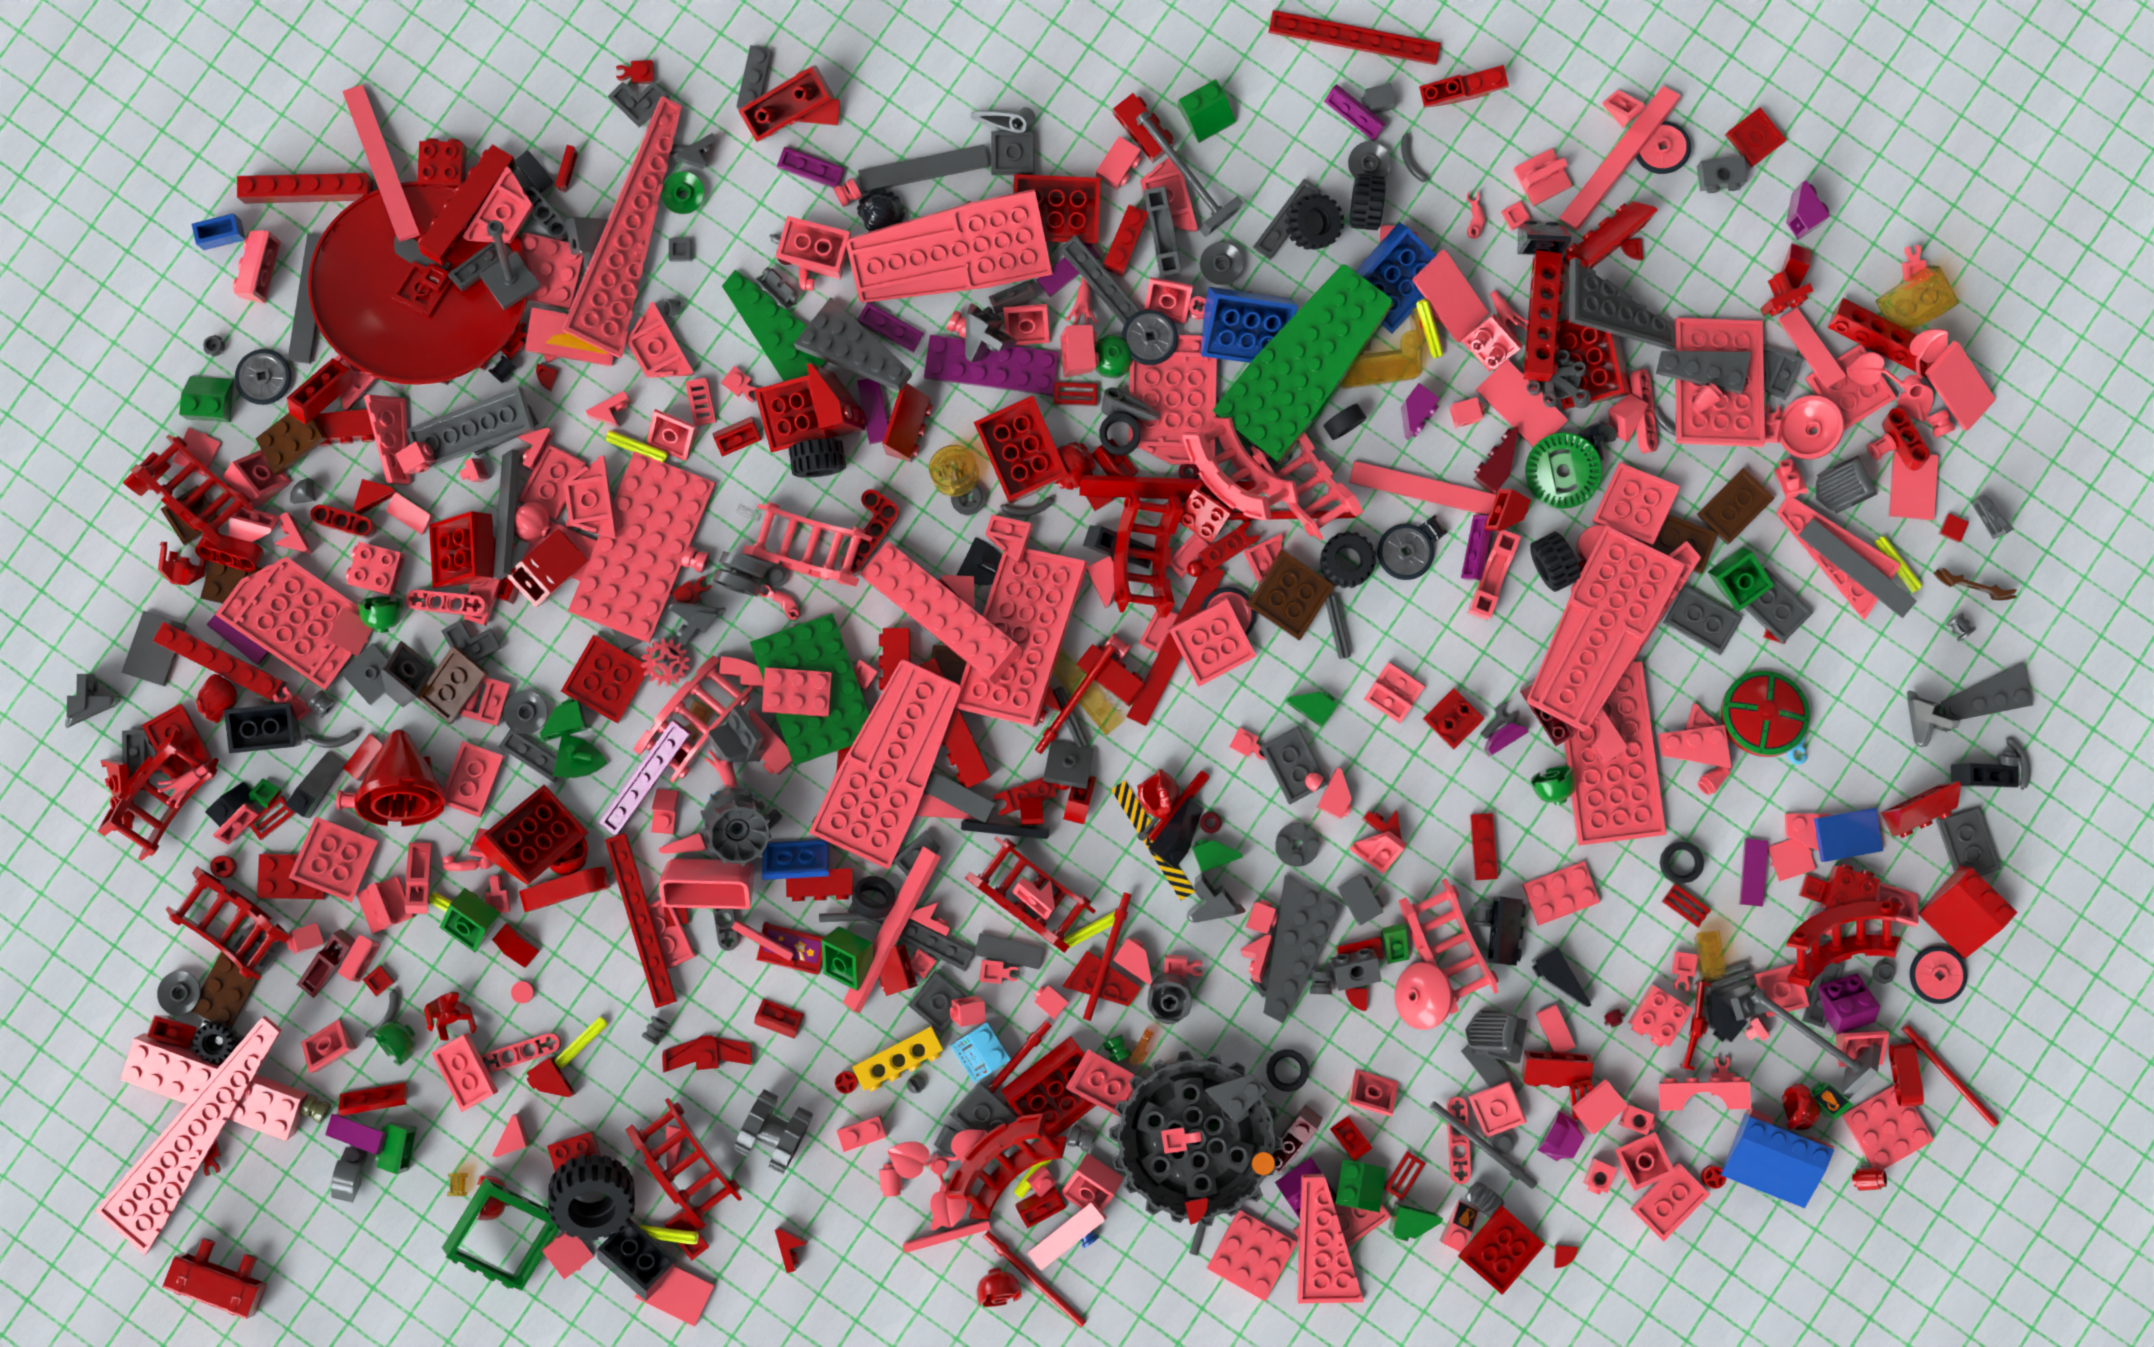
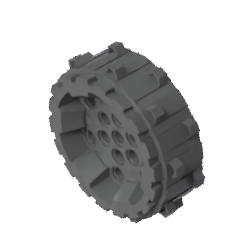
M1189 1051L1179 1052L1177 1062L1167 1064L1160 1059L1152 1063L1153 1071L1144 1078L1134 1075L1129 1081L1132 1093L1128 1099L1117 1102L1115 1110L1121 1116L1118 1125L1111 1127L1109 1131V1138L1118 1142L1120 1150L1119 1154L1112 1161L1115 1170L1126 1171L1128 1175L1124 1187L1129 1193L1138 1192L1147 1200L1146 1211L1152 1215L1163 1210L1170 1213L1172 1221L1181 1223L1184 1218L1188 1219L1185 1202L1205 1197H1214V1199L1208 1200L1209 1205H1207L1206 1213L1199 1220L1201 1225L1206 1227L1212 1226L1217 1215L1225 1213L1231 1217L1239 1213L1240 1205L1247 1199L1255 1202L1260 1200L1263 1196L1260 1184L1266 1176L1273 1175L1276 1166H1274L1271 1173L1260 1175L1254 1171L1252 1159L1259 1152H1267L1273 1156V1152L1283 1148V1139L1274 1134L1273 1121L1278 1117L1276 1107L1266 1106L1263 1100L1267 1091L1236 1122L1227 1116L1225 1111L1204 1091L1208 1087L1243 1077L1245 1072L1243 1065L1236 1062L1226 1067L1222 1065L1220 1055L1210 1053L1206 1059L1198 1060L1193 1059ZM1192 1087L1196 1090V1095L1193 1099H1186L1184 1097V1090L1186 1088ZM1192 1109L1199 1113L1198 1119L1194 1122L1188 1121L1186 1117L1188 1111ZM1154 1114L1158 1115L1161 1119L1160 1124L1155 1127L1148 1123V1118ZM1212 1118L1219 1120L1220 1125L1216 1130H1209L1207 1127L1208 1121ZM1173 1123L1184 1127L1185 1134L1201 1131L1202 1141L1198 1144L1186 1143L1187 1150L1179 1158L1174 1157L1172 1153L1165 1154L1161 1130L1169 1129ZM1214 1141L1222 1143V1149L1218 1153L1210 1150V1145ZM1238 1149L1243 1152V1158L1236 1162L1231 1159V1153ZM1195 1155L1204 1156L1205 1162L1202 1166L1193 1165L1192 1159ZM1162 1159L1166 1162V1168L1163 1171H1156L1154 1169L1156 1160ZM1199 1177H1204L1208 1181L1207 1186L1203 1189L1195 1186V1181Z

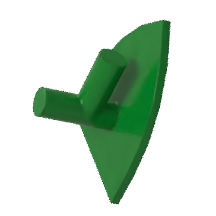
M563 736L560 740L553 776L563 778L583 777L597 772L608 763L602 753L592 744L576 737Z

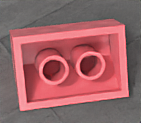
M250 231L249 236L244 240V256L239 260V275L233 283L234 294L239 298L260 303L266 302L281 241L269 231Z

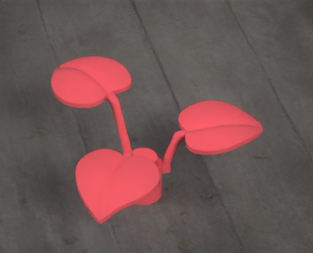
M1930 329L1921 332L1912 340L1910 352L1917 356L1915 360L1916 375H1909L1905 377L1904 381H1901L1884 369V359L1875 352L1860 355L1848 366L1846 372L1853 381L1862 385H1872L1879 382L1881 373H1885L1897 382L1900 387L1905 389L1898 398L1897 407L1903 409L1909 417L1924 422L1932 407L1933 392L1929 386L1921 382L1920 360L1922 359L1927 363L1935 362L1947 348L1948 332L1943 329Z
M966 1129L958 1132L953 1137L951 1143L952 1152L956 1155L954 1157H943L939 1153H933L929 1156L927 1147L920 1142L914 1141L897 1144L887 1151L895 1170L904 1178L911 1179L919 1176L923 1172V1165L928 1166L933 1173L937 1174L944 1192H935L932 1195L930 1209L935 1219L945 1227H953L962 1218L967 1209V1200L949 1199L945 1196L947 1185L942 1174L948 1168V1161L960 1159L963 1164L966 1160L964 1158L966 1153L982 1137L988 1134L984 1129Z

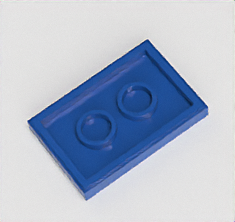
M1876 808L1814 818L1821 862L1883 851Z
M825 840L768 843L763 851L762 880L829 876L830 843Z

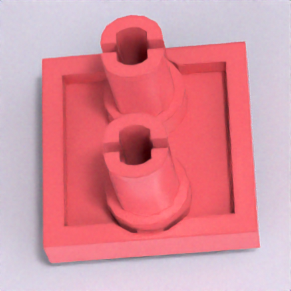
M1495 314L1471 330L1461 340L1489 372L1497 368V366L1519 351L1523 346Z

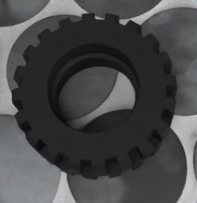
M584 1154L578 1156V1159L574 1160L572 1158L566 1161V1165L562 1164L557 1168L550 1179L548 1186V1209L551 1220L560 1231H566V1234L574 1238V1236H577L580 1240H586V1238L598 1240V1237H610L611 1233L615 1232L616 1234L622 1229V1225L626 1226L635 1211L633 1176L626 1166H622V1163L616 1159L614 1161L611 1160L610 1156L604 1155L600 1157L598 1154L585 1156ZM592 1191L608 1195L604 1200L593 1203L575 1199L576 1196L582 1193Z

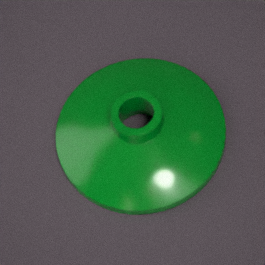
M676 172L670 175L663 183L662 201L670 211L676 214L692 213L703 202V184L692 173ZM682 192L688 193L686 198H681L680 194Z

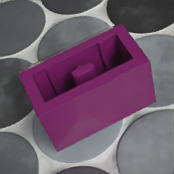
M1807 180L1802 182L1792 193L1786 224L1797 240L1818 228L1830 217L1827 205L1819 200L1816 189Z
M1420 383L1417 384L1401 406L1404 435L1407 440L1412 435L1416 438L1426 424L1424 419L1426 418L1429 421L1439 408L1436 403L1440 398Z
M1858 973L1818 986L1825 1018L1836 1035L1876 1022L1881 1006Z
M1311 1157L1274 1182L1299 1220L1302 1174H1323ZM1327 1181L1332 1200L1335 1201L1337 1195Z

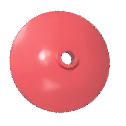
M1805 396L1793 401L1785 408L1779 419L1783 422L1780 443L1788 453L1800 459L1812 460L1827 455L1838 445L1844 431V420L1839 408L1832 401L1821 396ZM1817 429V433L1811 435V431Z
M1412 964L1401 973L1397 980L1394 992L1395 1005L1401 1018L1411 1027L1416 1029L1435 1028L1447 1018L1451 1010L1453 993L1450 981L1446 974L1434 964Z

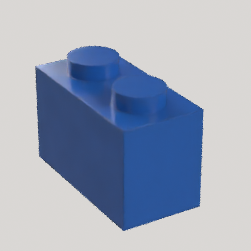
M234 213L191 224L196 245L203 250L245 240L242 221Z

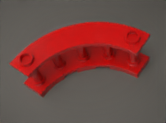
M168 434L166 438L172 444L148 467L136 464L130 471L150 491L153 490L157 495L160 493L163 496L161 501L196 532L200 530L206 540L216 545L221 540L217 535L218 529L241 507L250 512L254 509L249 504L251 499L245 493H238L208 470L185 448L187 444L182 438ZM179 451L190 463L166 485L163 484L161 486L153 478L155 476L154 473ZM195 469L200 470L208 479L184 501L178 502L172 496V491ZM215 484L224 493L200 515L197 514L195 516L190 512V507ZM230 498L234 500L212 523L209 522L207 524V520Z
M1132 489L1129 496L1124 500V509L1118 526L1113 562L1114 601L1117 603L1121 613H1124L1127 605L1131 602L1153 605L1159 618H1167L1175 604L1170 579H1166V567H1170L1172 548L1168 547L1171 534L1175 535L1178 523L1184 512L1178 495H1170L1167 503L1157 504L1140 501L1137 490ZM1138 510L1163 513L1159 525L1149 526L1134 523ZM1131 532L1155 535L1154 550L1129 548ZM1128 557L1151 560L1153 562L1152 575L1129 573L1127 571ZM1128 581L1150 584L1153 587L1154 597L1131 594Z
M175 730L158 746L161 750L153 758L149 755L117 796V799L120 800L114 810H108L97 831L103 836H106L112 830L114 832L118 831L141 846L143 849L138 857L141 861L147 856H153L159 848V840L181 807L207 779L211 780L217 773L216 766L219 759L215 757L206 765L209 771L201 776V779L183 796L179 803V808H175L176 801L174 799L171 801V804L166 803L170 796L164 792L159 793L158 788L149 783L148 778L154 771L161 770L172 779L180 777L181 773L165 763V760L171 754L178 755L196 769L205 764L181 747L180 741L183 734L178 730ZM139 790H145L169 807L160 820L134 804L133 798ZM125 811H130L154 827L147 840L122 823L121 818Z
M996 836L994 840L1002 846L982 874L979 873L976 876L969 871L965 879L1030 929L1065 953L1070 947L1063 941L1065 933L1084 908L1093 914L1096 912L1090 906L1092 901L1082 894L1078 897L1015 850L1014 848L1017 845L1008 838H1005L1003 841ZM1010 852L1019 860L1001 885L993 889L988 885L990 882L989 878ZM1026 865L1039 874L1033 882L1038 890L1045 880L1051 881V884L1059 889L1053 897L1055 909L1065 895L1077 902L1057 931L1051 932L1046 929L1045 926L1047 924L1045 922L1047 920L1041 916H1036L1033 919L1025 913L1027 904L1021 899L1013 904L1005 898L1007 895L1006 891Z
M196 866L192 872L196 879V885L177 911L169 906L165 909L170 916L169 920L179 926L181 924L187 926L217 947L240 969L239 973L248 979L254 977L260 980L261 975L255 970L256 966L273 942L280 940L286 943L290 935L279 924L274 926L270 922L272 918L253 902L234 889L229 892L226 890L227 887L220 884L221 880ZM209 887L218 893V898L201 922L197 924L186 917L185 914L203 889ZM230 901L238 907V912L221 936L217 938L206 929L225 902L228 903ZM250 916L255 921V927L235 953L227 947L226 943L243 919ZM266 931L265 940L249 962L244 960L243 957L261 932Z
M1864 901L1843 904L1824 910L1803 922L1786 942V946L1796 948L1797 963L1788 975V983L1810 987L1816 977L1824 971L1825 966L1830 963L1837 964L1852 959V955L1864 953L1865 956L1895 958L1901 946V937L1892 936V921L1896 920L1901 904L1890 901ZM1882 919L1883 935H1866L1865 920ZM1856 921V935L1841 938V925ZM1832 929V941L1820 946V936Z
M667 1098L665 1102L670 1109L667 1113L644 1130H638L635 1126L630 1125L625 1131L636 1150H641L646 1158L644 1163L674 1204L679 1203L685 1210L683 1212L685 1217L700 1231L706 1227L703 1220L704 1213L730 1194L738 1201H741L742 1197L739 1193L741 1188L734 1178L730 1180L703 1147L683 1116L685 1111L678 1102L674 1104ZM675 1118L682 1129L657 1148L651 1149L647 1143L648 1137ZM685 1137H688L696 1150L670 1170H665L658 1161L661 1159L660 1156ZM702 1157L711 1171L687 1189L680 1190L673 1182L675 1180L674 1177ZM717 1177L725 1187L700 1206L696 1205L694 1207L689 1201L690 1197Z
M1043 1113L1018 1117L1017 1121L1008 1125L1004 1123L982 1137L964 1156L966 1160L959 1170L955 1169L948 1183L945 1196L949 1199H966L970 1202L972 1208L969 1218L990 1219L995 1203L1011 1181L1023 1171L1038 1163L1063 1158L1068 1138L1066 1136L1051 1138L1044 1131L1047 1117ZM1033 1138L1040 1139V1141L1034 1142L1032 1144H1029L1026 1140ZM1017 1144L1021 1150L1009 1158L1002 1152L1008 1147ZM995 1157L1001 1165L991 1175H988L983 1169ZM977 1177H979L984 1182V1185L978 1195L975 1196L971 1189Z

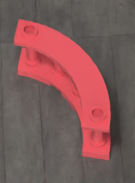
M1213 418L1215 429L1205 434L1204 432H1186L1182 434L1191 462L1195 461L1200 470L1198 475L1213 494L1230 508H1237L1244 512L1243 515L1254 519L1268 520L1271 518L1270 506L1279 501L1299 502L1295 481L1281 479L1270 474L1260 467L1247 453L1236 434L1232 418ZM1218 437L1224 452L1213 457L1207 442ZM1228 459L1238 470V472L1227 476L1218 465ZM1245 478L1247 481H1254L1255 487L1246 491L1235 483ZM1265 493L1270 497L1267 498V496H1260L1259 494Z
M1305 432L1296 442L1302 451L1300 457L1275 473L1266 460L1270 456L1252 446L1250 449L1254 455L1251 458L1264 470L1281 479L1303 464L1310 463L1315 470V476L1296 487L1298 496L1318 483H1324L1329 489L1326 495L1303 510L1297 503L1285 502L1304 525L1310 537L1314 535L1317 539L1322 540L1323 536L1319 529L1344 512L1348 513L1350 511L1355 516L1363 512L1355 495L1341 482L1336 484L1332 479L1334 477L1333 472L1323 460L1319 462L1315 454H1313L1312 451L1315 448ZM1331 501H1340L1339 506L1316 521L1309 517Z
M767 502L766 505H757L758 509L766 511L757 542L753 546L744 545L742 554L767 563L779 564L781 562L782 567L827 581L832 579L836 580L839 584L857 587L859 578L851 576V568L860 540H872L871 536L865 534L866 530L858 527H853L851 530L817 522L780 510V506L772 502ZM774 515L789 519L780 551H777L776 554L766 551L765 547ZM797 523L813 527L803 559L801 558L800 562L790 559L788 555ZM824 530L835 533L826 563L821 568L813 566L811 560L820 532ZM843 536L852 537L843 567L839 571H835L833 567Z
M714 655L696 671L697 675L690 682L687 680L653 720L655 724L650 731L646 730L633 749L639 755L646 749L650 751L657 742L655 739L658 734L664 733L670 723L668 721L674 713H679L700 730L704 735L695 746H692L688 741L682 746V749L688 753L683 762L679 763L674 758L669 764L675 770L670 779L672 783L679 777L681 779L685 778L690 772V764L709 741V731L720 727L729 718L733 707L741 705L743 708L751 699L749 694L753 687L749 686L741 693L717 673L716 666L720 660ZM706 678L712 679L735 698L727 709L701 688V683ZM691 694H696L720 714L711 727L707 726L685 707L684 701Z
M1445 878L1442 880L1444 892L1416 905L1414 903L1410 904L1406 897L1398 902L1405 922H1409L1412 930L1410 935L1423 963H1431L1437 966L1434 960L1437 954L1460 943L1467 942L1473 956L1444 970L1441 968V970L1447 977H1450L1477 964L1484 977L1457 990L1452 989L1453 1000L1449 1013L1454 1014L1459 1011L1456 1002L1467 994L1486 985L1491 987L1494 994L1498 993L1496 983L1499 982V979L1494 970H1489L1474 942L1457 900L1459 893L1455 885L1450 886ZM1446 900L1449 901L1452 911L1424 924L1418 922L1417 916L1420 915V912ZM1456 919L1462 932L1461 934L1433 947L1431 945L1428 946L1424 937L1427 935L1426 932Z

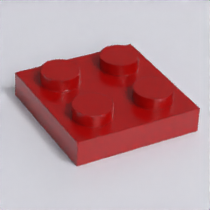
M1761 107L1725 134L1740 155L1744 156L1745 161L1751 168L1787 141Z

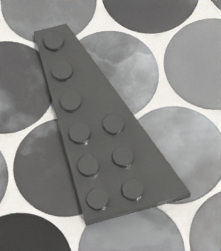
M1576 257L1570 260L1569 322L1665 349H1675V326L1660 315H1654L1646 310L1647 306L1633 301L1631 295L1608 279L1603 280L1597 276L1596 271L1592 268L1587 269L1581 265V261Z
M1286 875L1284 876L1263 1011L1265 1015L1282 1024L1344 907Z

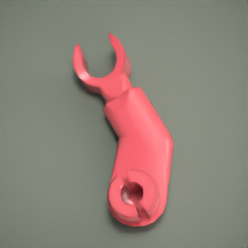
M1478 191L1475 201H1471L1469 199V192L1467 193V201L1471 203L1473 215L1467 229V235L1471 239H1477L1480 236L1485 223L1483 210L1478 202L1480 198Z
M799 267L800 288L804 291H813L814 279H808L809 270Z
M763 584L769 589V593L763 594L760 591V596H769L774 601L780 603L788 619L796 620L799 618L800 610L790 595L778 590L776 592L772 590L770 585Z
M454 856L442 858L443 867L447 871L477 870L476 868L480 867L483 870L489 869L493 865V862L488 858H482L480 861L472 859L455 862Z

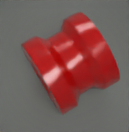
M217 856L211 861L210 870L216 877L229 878L235 874L237 864L232 857Z
M843 1071L835 1079L836 1089L843 1094L851 1093L858 1085V1078L851 1071Z
M1714 1165L1704 1167L1700 1175L1703 1184L1713 1189L1721 1188L1726 1182V1177L1720 1175L1722 1169Z

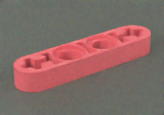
M1640 369L1631 373L1630 381L1632 395L1648 403L1636 427L1638 447L1645 454L1657 450L1658 439L1650 375L1646 369Z
M411 590L405 598L407 606L417 611L482 617L489 610L488 601L475 595ZM440 596L442 603L438 608H434L432 601L435 597ZM417 597L426 599V603H414L413 599ZM460 598L462 606L460 609L454 610L453 602ZM469 603L474 605L480 603L482 607L476 610L469 607Z
M548 1033L485 1053L480 1057L485 1062V1057H487V1060L496 1059L494 1054H498L497 1058L501 1066L498 1067V1063L491 1064L488 1072L492 1073L554 1053L560 1049L561 1039L557 1034ZM548 1037L551 1040H556V1044L553 1045L554 1049L551 1050L550 1046L541 1048L543 1053H540V1046L537 1040H540V1044L548 1042ZM526 1044L534 1045V1055H525L524 1046ZM507 1050L512 1051L514 1054V1060L511 1063H506L502 1057L503 1053Z
M1456 1096L1450 1098L1447 1102L1446 1110L1456 1117V1111L1451 1109V1105H1455V1101L1458 1100L1459 1104L1463 1105V1108L1459 1109V1116H1464V1120H1458L1469 1128L1466 1101ZM1447 1122L1450 1178L1457 1184H1465L1471 1177L1469 1139L1463 1134L1455 1135L1452 1132L1453 1126ZM1457 1145H1462L1465 1148V1154L1461 1158H1457L1453 1154V1149ZM1466 1160V1165L1461 1164V1169L1466 1172V1175L1462 1176V1180H1459L1454 1175L1459 1170L1458 1164L1453 1165V1161L1462 1162Z

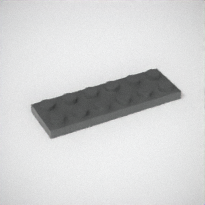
M520 387L406 429L410 444L415 441L427 442L432 448L433 457L436 462L429 465L430 468L535 430L523 389Z

